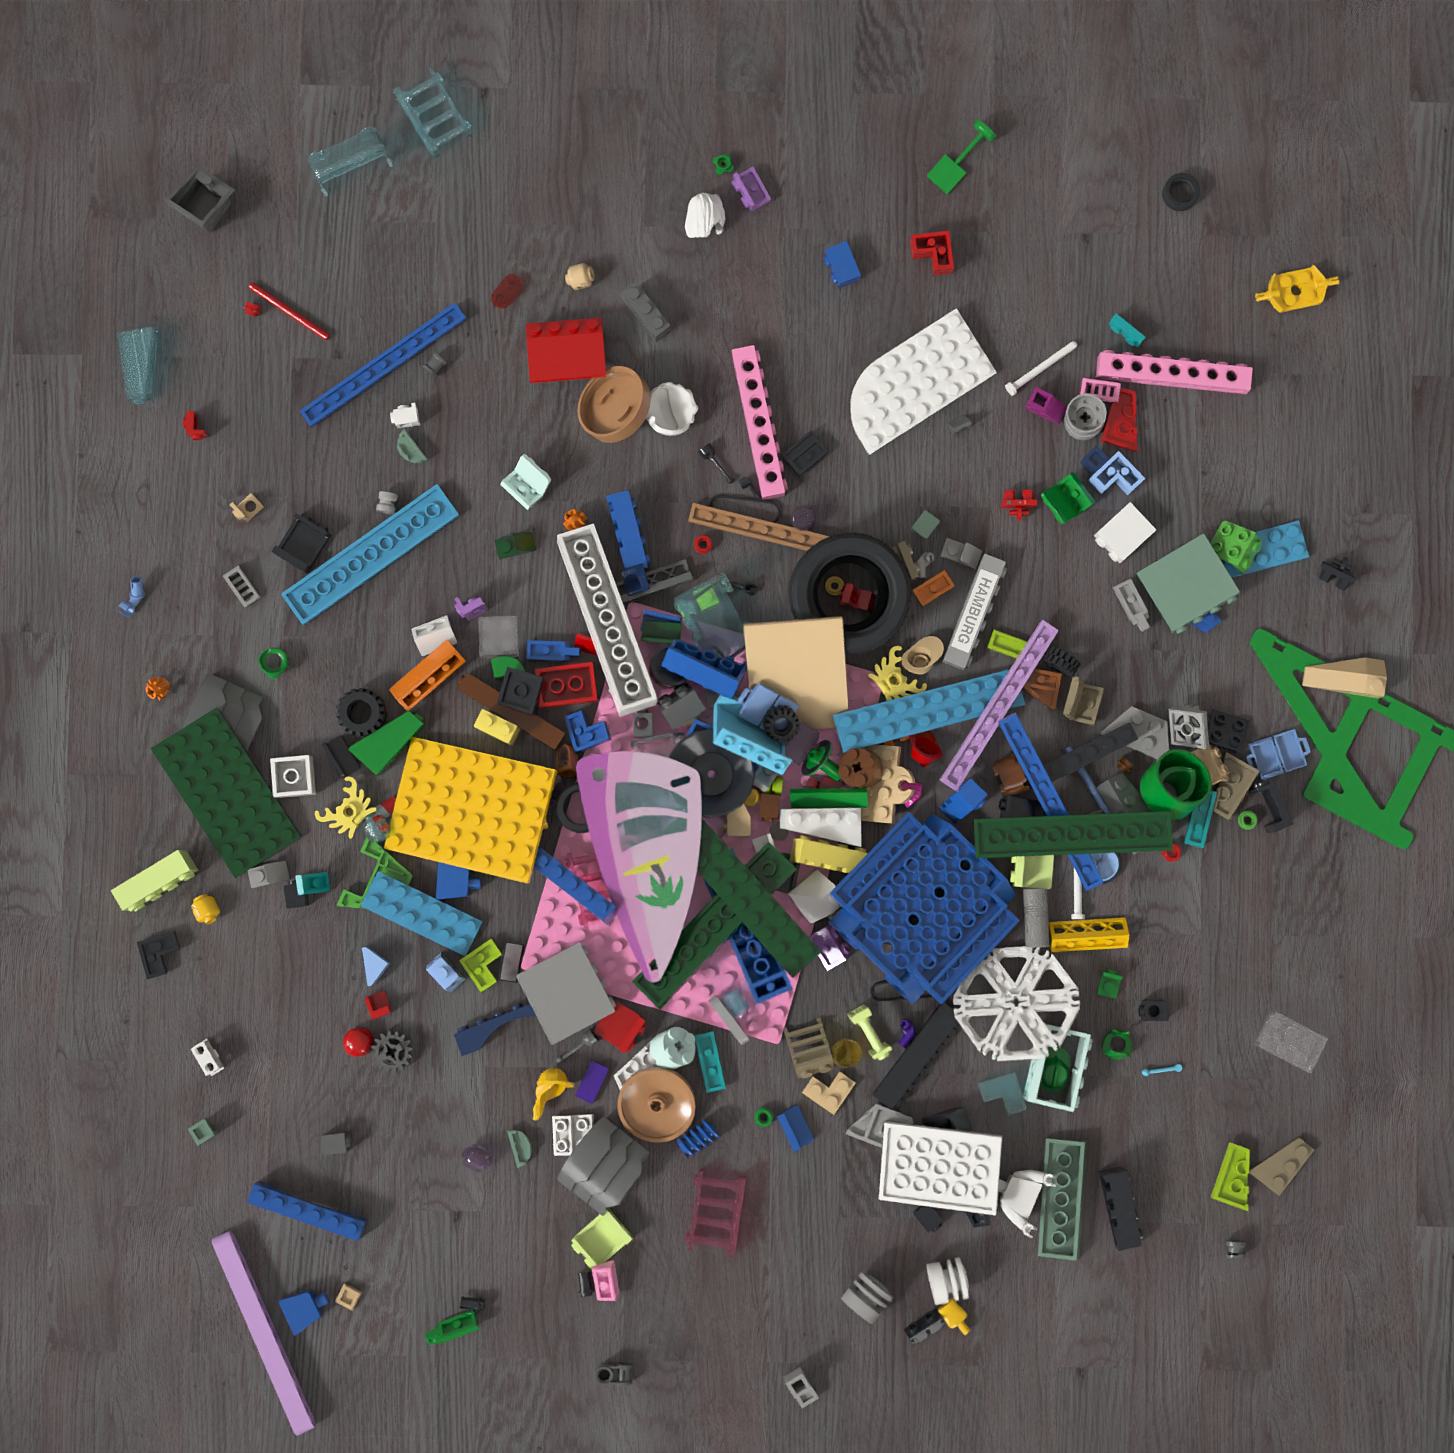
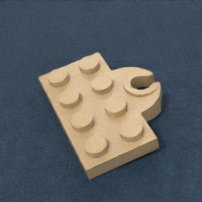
M887 745L864 747L862 749L871 750L879 755L883 765V775L877 784L867 788L869 804L868 808H861V821L894 824L896 804H904L910 801L915 792L912 789L903 791L901 784L905 780L909 783H916L915 778L909 769L899 766L901 747Z

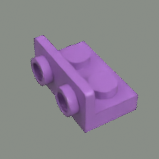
M458 597L455 598L457 604L454 606L462 618L466 617L468 621L488 611L481 597L469 599L465 606Z
M830 924L809 936L822 951L818 956L827 971L852 956L848 944L844 943L841 935Z

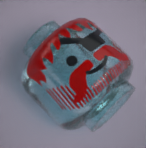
M374 813L365 818L366 821L363 823L362 829L369 841L380 843L389 837L388 834L391 828L383 815L376 816Z

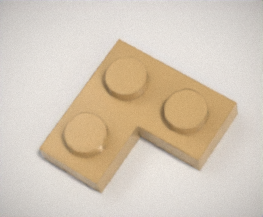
M840 1071L829 1087L812 1076L802 1093L834 1115L856 1082Z

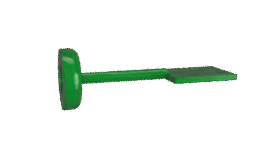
M978 119L974 122L973 126L979 134L954 162L945 154L927 175L947 195L966 174L958 166L964 157L982 137L988 141H993L997 137L987 125Z

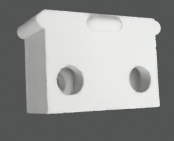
M205 1039L191 1049L206 1076H213L224 1069L223 1064L218 1058L217 1051L213 1049L208 1039Z

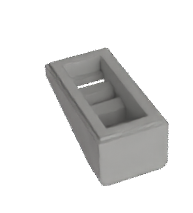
M239 565L223 575V578L244 608L260 598V595ZM239 572L240 576L231 581L230 578ZM244 579V583L238 587L234 586V584ZM248 585L249 589H247L241 594L238 592L239 590ZM253 592L254 595L246 600L243 599L244 596Z

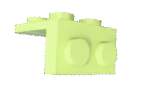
M1054 855L1011 857V863H1014V871L1010 872V882H1013L1012 886L1050 889L1052 886Z

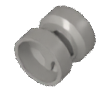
M380 491L378 496L380 501L377 504L376 511L385 514H395L396 508L394 503L397 502L398 495Z

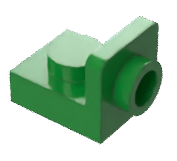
M1107 969V972H1101L1096 994L1116 999L1120 980L1123 977L1118 976V971Z

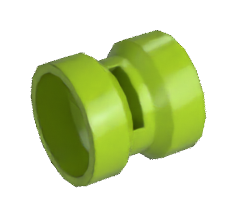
M777 776L772 782V786L770 785L766 792L762 790V793H774L781 796L783 777Z

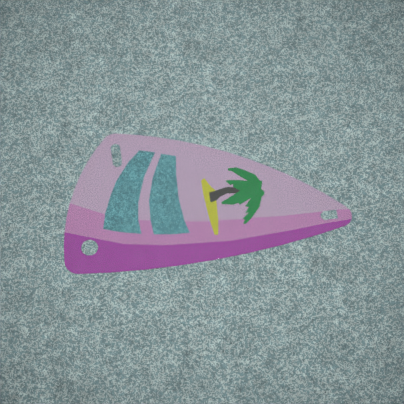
M620 751L587 756L578 761L576 773L585 817L598 864L611 902L617 907L615 912L632 952L645 978L650 982H657L662 978L678 942L694 888L701 838L700 776L695 769L681 762L649 753ZM597 768H601L605 772V778L600 782L595 781L592 777L593 771ZM684 776L690 777L688 784L675 788L670 785V782L674 779ZM650 957L655 958L657 970L651 971L648 962Z

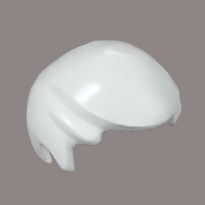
M672 382L662 383L650 392L651 403L646 416L650 426L656 432L666 436L679 435L688 430L690 423H693L695 420L694 415L698 411V406L694 401L691 390L685 389L681 384L675 385Z

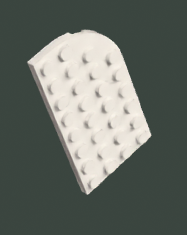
M957 309L875 360L860 375L851 395V421L856 435L869 455L997 373Z

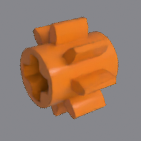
M572 509L565 514L564 519L566 521L563 525L569 531L586 526L585 520L588 518L580 509L577 511Z
M154 676L146 683V693L152 699L158 698L161 701L170 693L169 682L163 677L158 679L157 676Z

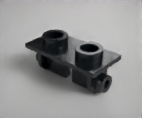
M936 1308L926 1313L925 1316L916 1322L909 1324L904 1331L912 1344H918L929 1337L926 1333L928 1329L933 1334L943 1328V1325L946 1323Z

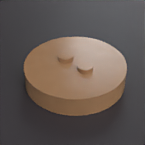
M624 366L607 368L606 377L592 378L580 396L578 418L581 426L594 438L606 443L618 442L631 436L642 425L650 408L651 394L648 384L630 368Z

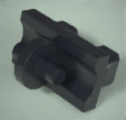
M1343 557L1341 561L1336 558L1333 560L1332 563L1338 567L1325 561L1320 565L1322 570L1319 579L1329 583L1332 576L1335 575L1339 577L1335 587L1343 591L1348 588L1350 583L1354 584L1356 580L1354 575L1343 571L1344 569L1347 571L1352 569V566L1347 564V557Z

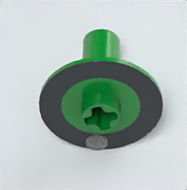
M829 740L817 743L807 754L801 768L804 776H811L821 769L835 781L841 779L838 773L839 766L828 759L832 750V744Z

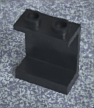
M1003 795L999 801L1000 818L1047 816L1040 801Z

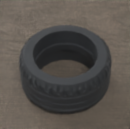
M572 783L559 794L556 801V814L561 824L568 830L576 833H588L587 823H574L567 817L565 812V804L569 796L580 791L579 783Z

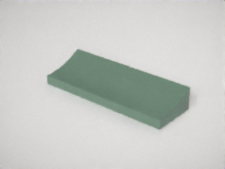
M1046 1138L1044 1173L1057 1175L1058 1178H1052V1184H1055L1056 1187L1047 1186L1043 1183L1038 1256L1074 1261L1080 1258L1088 1141Z

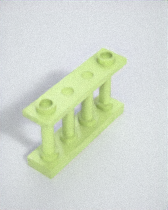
M863 1004L847 1013L849 1019L854 1024L858 1023L872 1045L873 1048L868 1050L869 1054L874 1059L878 1058L879 1060L889 1056V1051L892 1049L885 1041L882 1043L879 1041L869 1023V1016L872 1014L868 1007Z

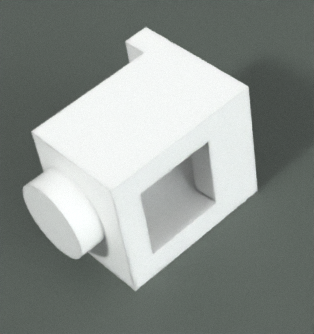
M411 403L412 407L408 405L398 406V409L390 412L392 424L395 423L397 428L420 425L416 403Z

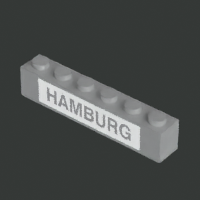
M987 554L982 556L944 654L943 663L964 670L966 666H970L973 656H970L971 651L977 648L980 640L977 638L979 631L983 632L987 622L984 620L986 613L990 614L994 604L991 603L993 595L997 596L1000 585H997L998 581L1005 576L1007 570L1004 567L1005 561Z

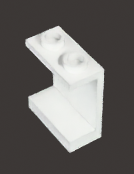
M1130 502L1094 536L1096 537V543L1101 548L1105 547L1109 551L1108 555L1115 562L1121 563L1152 535L1156 529Z

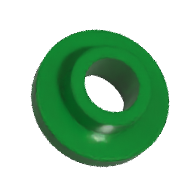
M759 1108L754 1114L756 1124L761 1127H767L773 1122V1113L769 1108ZM763 1113L768 1116L764 1121L760 1119V1115Z

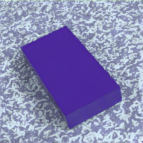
M591 1060L575 1096L593 1104L609 1068Z

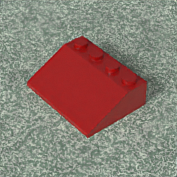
M602 318L526 324L530 383L606 377Z

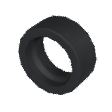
M1174 174L1163 187V201L1167 207L1174 211H1186L1193 207L1199 198L1200 186L1195 177L1190 174ZM1184 182L1192 189L1190 200L1181 203L1172 198L1170 189L1174 183Z

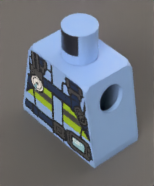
M442 953L438 954L426 967L430 975L446 991L453 992L465 980V977Z

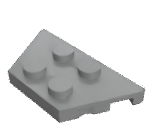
M1133 706L1099 734L1102 736L1130 722L1138 740L1126 745L1127 747L1154 759H1158L1162 754L1169 751L1167 721Z
M875 1103L846 1130L845 1134L883 1148L884 1123L888 1121L913 1125V1118Z

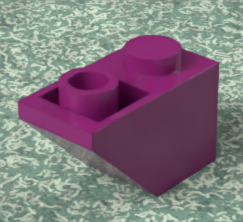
M1035 387L1025 409L1059 425L1067 407L1052 394Z

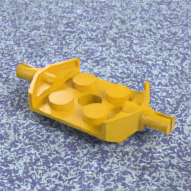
M1315 265L1311 268L1278 275L1275 273L1271 276L1268 290L1255 294L1256 301L1267 299L1280 313L1318 305L1323 302L1327 287L1339 284L1338 276L1325 278ZM1291 287H1298L1300 294H1292Z

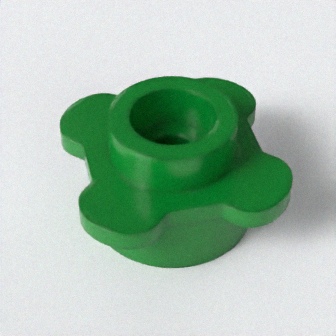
M729 154L714 157L713 163L716 165L715 172L718 175H722L723 172L733 171L734 166L731 165V156Z

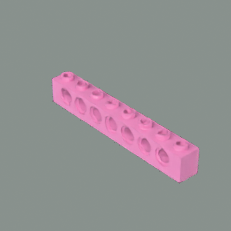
M754 345L732 349V358L762 500L785 496V490H788L786 479H782L781 476L784 468L782 460L778 461L777 454L780 453L778 442H774L773 435H776L775 425L770 423L769 417L772 416L771 406L766 404L768 392L767 387L762 385V380H765L763 369H759L758 362L761 361L759 350L755 351ZM745 364H751L754 369L746 371L743 367ZM750 382H755L758 387L751 390L747 385ZM754 400H758L762 405L759 408H754L751 406V403ZM759 418L763 419L765 425L759 427L755 424V421ZM761 437H767L769 443L762 445L758 440ZM766 455H770L773 458V461L769 464L762 460ZM768 474H775L777 480L769 482L766 477Z
M1105 350L1098 356L1096 379L1247 394L1251 390L1252 367H1247L1246 364L1232 366L1228 365L1227 362L1212 364L1208 360L1193 362L1189 358L1173 360L1169 356L1153 358L1150 354L1134 356L1131 352L1115 354L1114 351ZM1113 362H1119L1122 369H1115ZM1132 364H1138L1141 370L1134 371ZM1151 366H1157L1159 373L1152 372ZM1170 368H1176L1178 375L1171 374ZM1189 370H1195L1197 377L1190 376ZM1208 372H1214L1216 379L1209 378ZM1227 373L1233 374L1235 380H1228Z

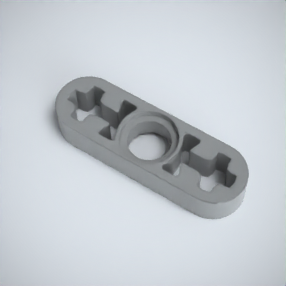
M715 995L708 1000L742 1046L747 1043L749 1038L718 996Z

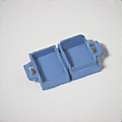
M760 682L756 684L754 689L745 688L737 700L742 705L738 715L756 726L759 725L762 729H764L763 721H765L763 717L768 715V710L773 711V706L777 709L778 705H782L783 708L786 705L789 709L792 708L794 712L799 708L798 703L780 693L778 694ZM748 692H750V695L748 696V698L746 699V701L743 702V700H744V698L746 697V695L748 694ZM780 718L776 720L774 727L782 730L787 727L788 720Z
M1295 729L1248 744L1251 754L1246 758L1248 764L1253 767L1251 757H1253L1255 769L1260 771V780H1264L1307 766L1304 756L1311 751L1306 737L1298 738ZM1300 741L1303 742L1306 752L1302 751Z

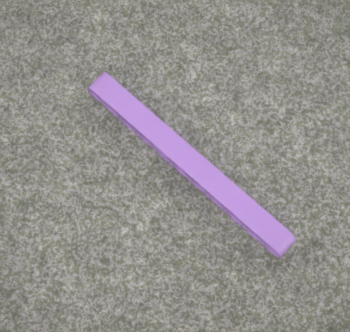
M230 1230L212 1238L214 1250L295 1435L298 1436L315 1428L316 1423L235 1235Z

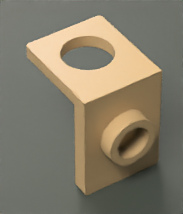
M252 493L240 504L235 505L233 502L230 504L234 509L232 513L239 520L244 519L247 523L264 508ZM249 501H253L256 504V509L252 512H248L245 508L246 503Z

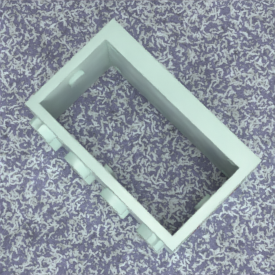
M1044 1023L1050 1032L1052 1030L1059 1031L1061 1028ZM1069 1029L1067 1033L1068 1036H1071V1034L1080 1036L1074 1066L1071 1070L1072 1075L1065 1104L1037 1097L1045 1055L1044 1058L1031 1059L1023 1098L1029 1102L1074 1112V1108H1078L1080 1097L1077 1096L1078 1090L1082 1089L1084 1083L1082 1072L1083 1069L1086 1070L1088 1065V1058H1086L1087 1050L1090 1051L1093 1040L1090 1039L1091 1035Z

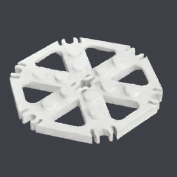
M1025 946L994 948L991 951L993 956L989 953L986 956L987 959L982 960L959 985L953 996L954 1005H961L959 1009H954L955 1018L979 1052H981L982 1048L983 1055H986L989 1050L994 1052L992 1054L993 1060L996 1058L997 1061L1044 1058V1055L1049 1056L1046 1048L1051 1046L1056 1051V1043L1061 1047L1080 1010V1001L1072 1000L1073 997L1079 996L1077 986L1052 954L1049 958V951H1046L1044 956H1040V947L1036 949L1035 947ZM1024 957L1027 960L1015 983L1000 964L1001 959ZM1048 969L1053 970L1064 984L1063 989L1035 991L1043 973ZM977 974H982L997 994L968 995L967 990ZM1014 999L1022 1002L1018 1004V1007H1015L1013 1004ZM1061 1010L1067 1016L1059 1032L1052 1034L1036 1012ZM998 1015L987 1037L984 1039L980 1038L969 1024V1019L973 1016ZM1017 1023H1019L1032 1041L1033 1048L1031 1050L1011 1052L1006 1049V1044Z

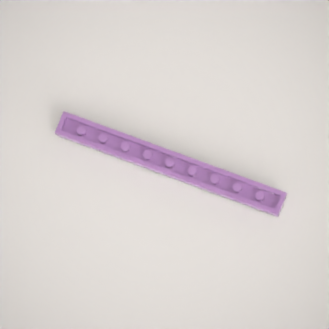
M1044 620L1040 621L940 778L941 782L955 791L958 790L998 727V721L1003 719L1059 630Z

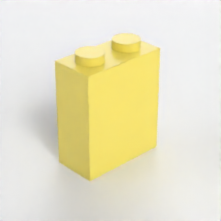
M483 709L474 724V727L511 746L514 745L521 731L518 726Z

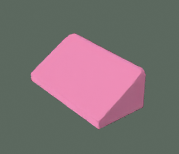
M608 1261L593 1266L592 1272L597 1300L616 1301L619 1295V1286L615 1262Z

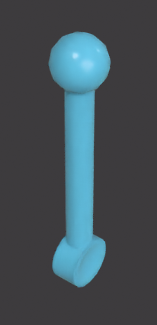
M1175 1064L1174 1067L1152 1070L1143 1069L1142 1074L1148 1076L1152 1073L1175 1070L1180 1072L1182 1066Z

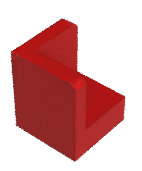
M385 991L364 998L372 1020L393 1012Z

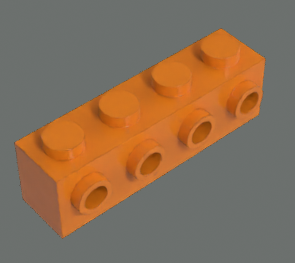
M446 639L393 685L389 691L409 711L466 661Z

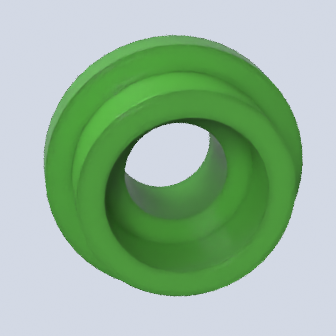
M1243 811L1238 816V824L1245 830L1253 829L1257 825V816L1252 811ZM1245 817L1250 818L1249 824L1244 822Z

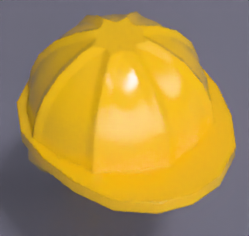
M549 1068L540 1075L539 1081H537V1100L533 1107V1120H538L541 1117L545 1103L548 1100L561 1095L565 1088L574 1087L575 1084L568 1081L566 1074L561 1069Z

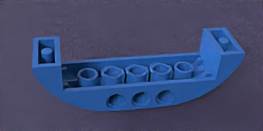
M705 881L709 893L713 899L717 895V893ZM743 924L729 940L757 1005L792 990L793 987L785 969L746 925Z

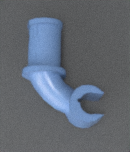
M140 576L130 578V600L128 602L123 601L119 605L123 609L120 613L126 617L134 614L135 607L145 597L143 578H140Z

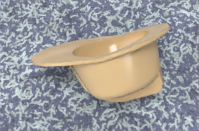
M934 636L922 638L903 654L902 665L912 674L921 675L928 673L932 669L933 664L943 654L944 645L942 641Z

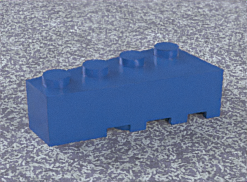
M674 639L668 648L661 666L732 700L748 669L747 662H736L734 657L728 655L726 658L717 656L715 651L699 650V646Z

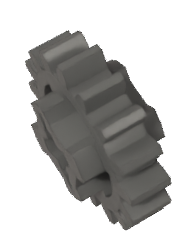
M390 1030L388 1031V1036L384 1033L380 1034L382 1039L376 1038L375 1042L377 1045L371 1046L372 1049H375L371 1056H376L373 1063L379 1062L378 1069L386 1067L385 1072L387 1073L390 1069H392L393 1073H396L397 1067L402 1071L404 1069L403 1064H410L407 1059L413 1058L409 1051L413 1050L414 1047L408 1046L412 1041L405 1040L406 1034L399 1036V1031H396L393 1035ZM390 1039H397V1040H399L401 1043H399V1044L393 1043L392 1040H390ZM383 1043L384 1050L383 1053L380 1055V1047ZM390 1048L396 1049L395 1056L393 1054L389 1055ZM403 1049H405V1055L402 1060L401 1052ZM384 1060H392L394 1065L388 1064Z

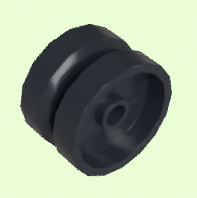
M671 644L659 648L651 658L649 665L650 676L654 682L667 689L679 687L688 680L684 676L671 672L661 666Z

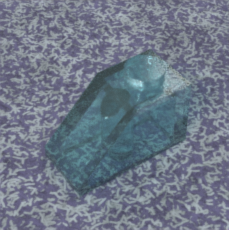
M738 987L722 997L733 1018L738 1016L740 1019L749 1013L748 1009L750 1006Z

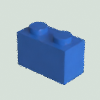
M847 241L825 250L823 259L826 266H830L832 270L830 276L834 284L837 283L838 287L842 288L860 280L861 274Z

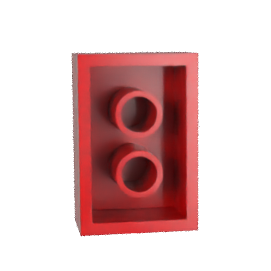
M593 662L535 669L536 675L545 678L539 697L541 709L598 702Z

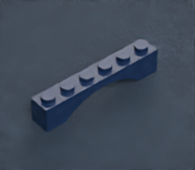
M521 1003L511 1007L512 1011L506 1014L504 1010L493 1014L494 1018L487 1021L486 1018L475 1021L476 1026L471 1028L468 1025L458 1028V1033L454 1034L461 1055L464 1056L481 1049L489 1036L502 1024L520 1017H537L531 1004L523 1006Z

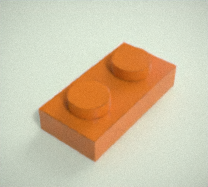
M944 570L913 589L912 592L923 607L955 587V585Z

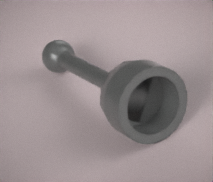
M592 1029L587 1030L583 1034V1041L563 1056H558L557 1062L559 1064L563 1063L565 1058L583 1045H595L599 1042L598 1037Z

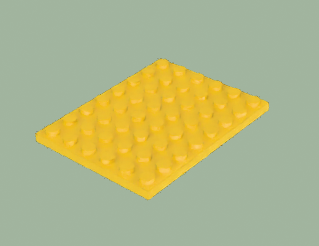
M413 737L410 742L389 830L391 828V831H388L384 849L530 884L557 770Z

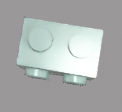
M523 454L515 470L502 480L500 485L529 510L543 498L551 478L546 471L535 464L532 458Z

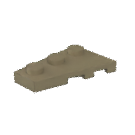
M1226 752L1224 764L1229 771V774H1227L1229 780L1219 782L1213 812L1230 821L1260 771Z
M1297 1137L1270 1157L1262 1160L1255 1167L1250 1168L1249 1173L1280 1196L1314 1152V1149Z

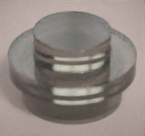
M775 822L770 827V834L774 840L782 841L787 838L789 830L781 829L780 822Z

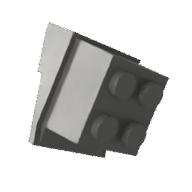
M197 165L187 178L166 198L165 202L171 208L211 233L232 203L230 197L236 190Z

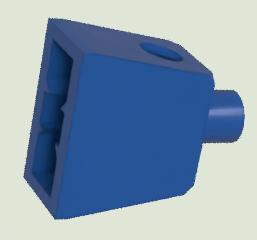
M438 862L436 899L469 896L470 889H481V878L471 877L470 869Z
M312 1289L286 1296L278 1301L294 1336L323 1315L321 1307L330 1303L325 1292L315 1296Z

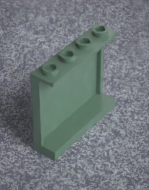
M1204 533L1137 572L1138 579L1149 593L1171 629L1172 634L1175 632L1177 634L1182 633L1188 629L1187 625L1192 622L1194 624L1199 623L1205 619L1204 615L1209 612L1211 614L1216 613L1221 609V605L1226 602L1228 605L1233 603L1240 594L1239 589Z

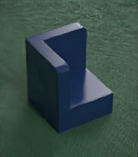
M1096 445L1081 460L1080 464L1093 476L1110 458Z
M643 564L621 570L629 596L650 589Z

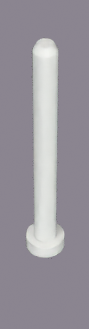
M1072 341L1014 383H1007L1005 388L1011 396L1015 395L1018 388L1077 347V343Z
M1074 868V914H1071V919H1085V914H1082V882Z

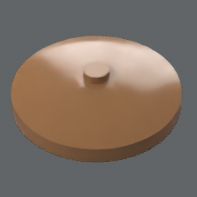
M649 1067L635 1072L624 1082L619 1093L617 1105L619 1117L631 1134L644 1141L660 1143L673 1140L688 1129L694 1118L696 1101L690 1084L680 1074L663 1067Z

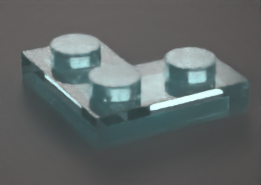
M1015 1072L977 1083L983 1102L1002 1097L1008 1115L1027 1110Z

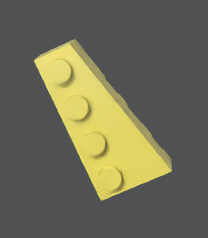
M800 836V839H793L789 861L849 873L868 853L863 848L855 847V850L848 849V845L837 843L836 846L829 845V841L818 840V842L811 841L810 837Z

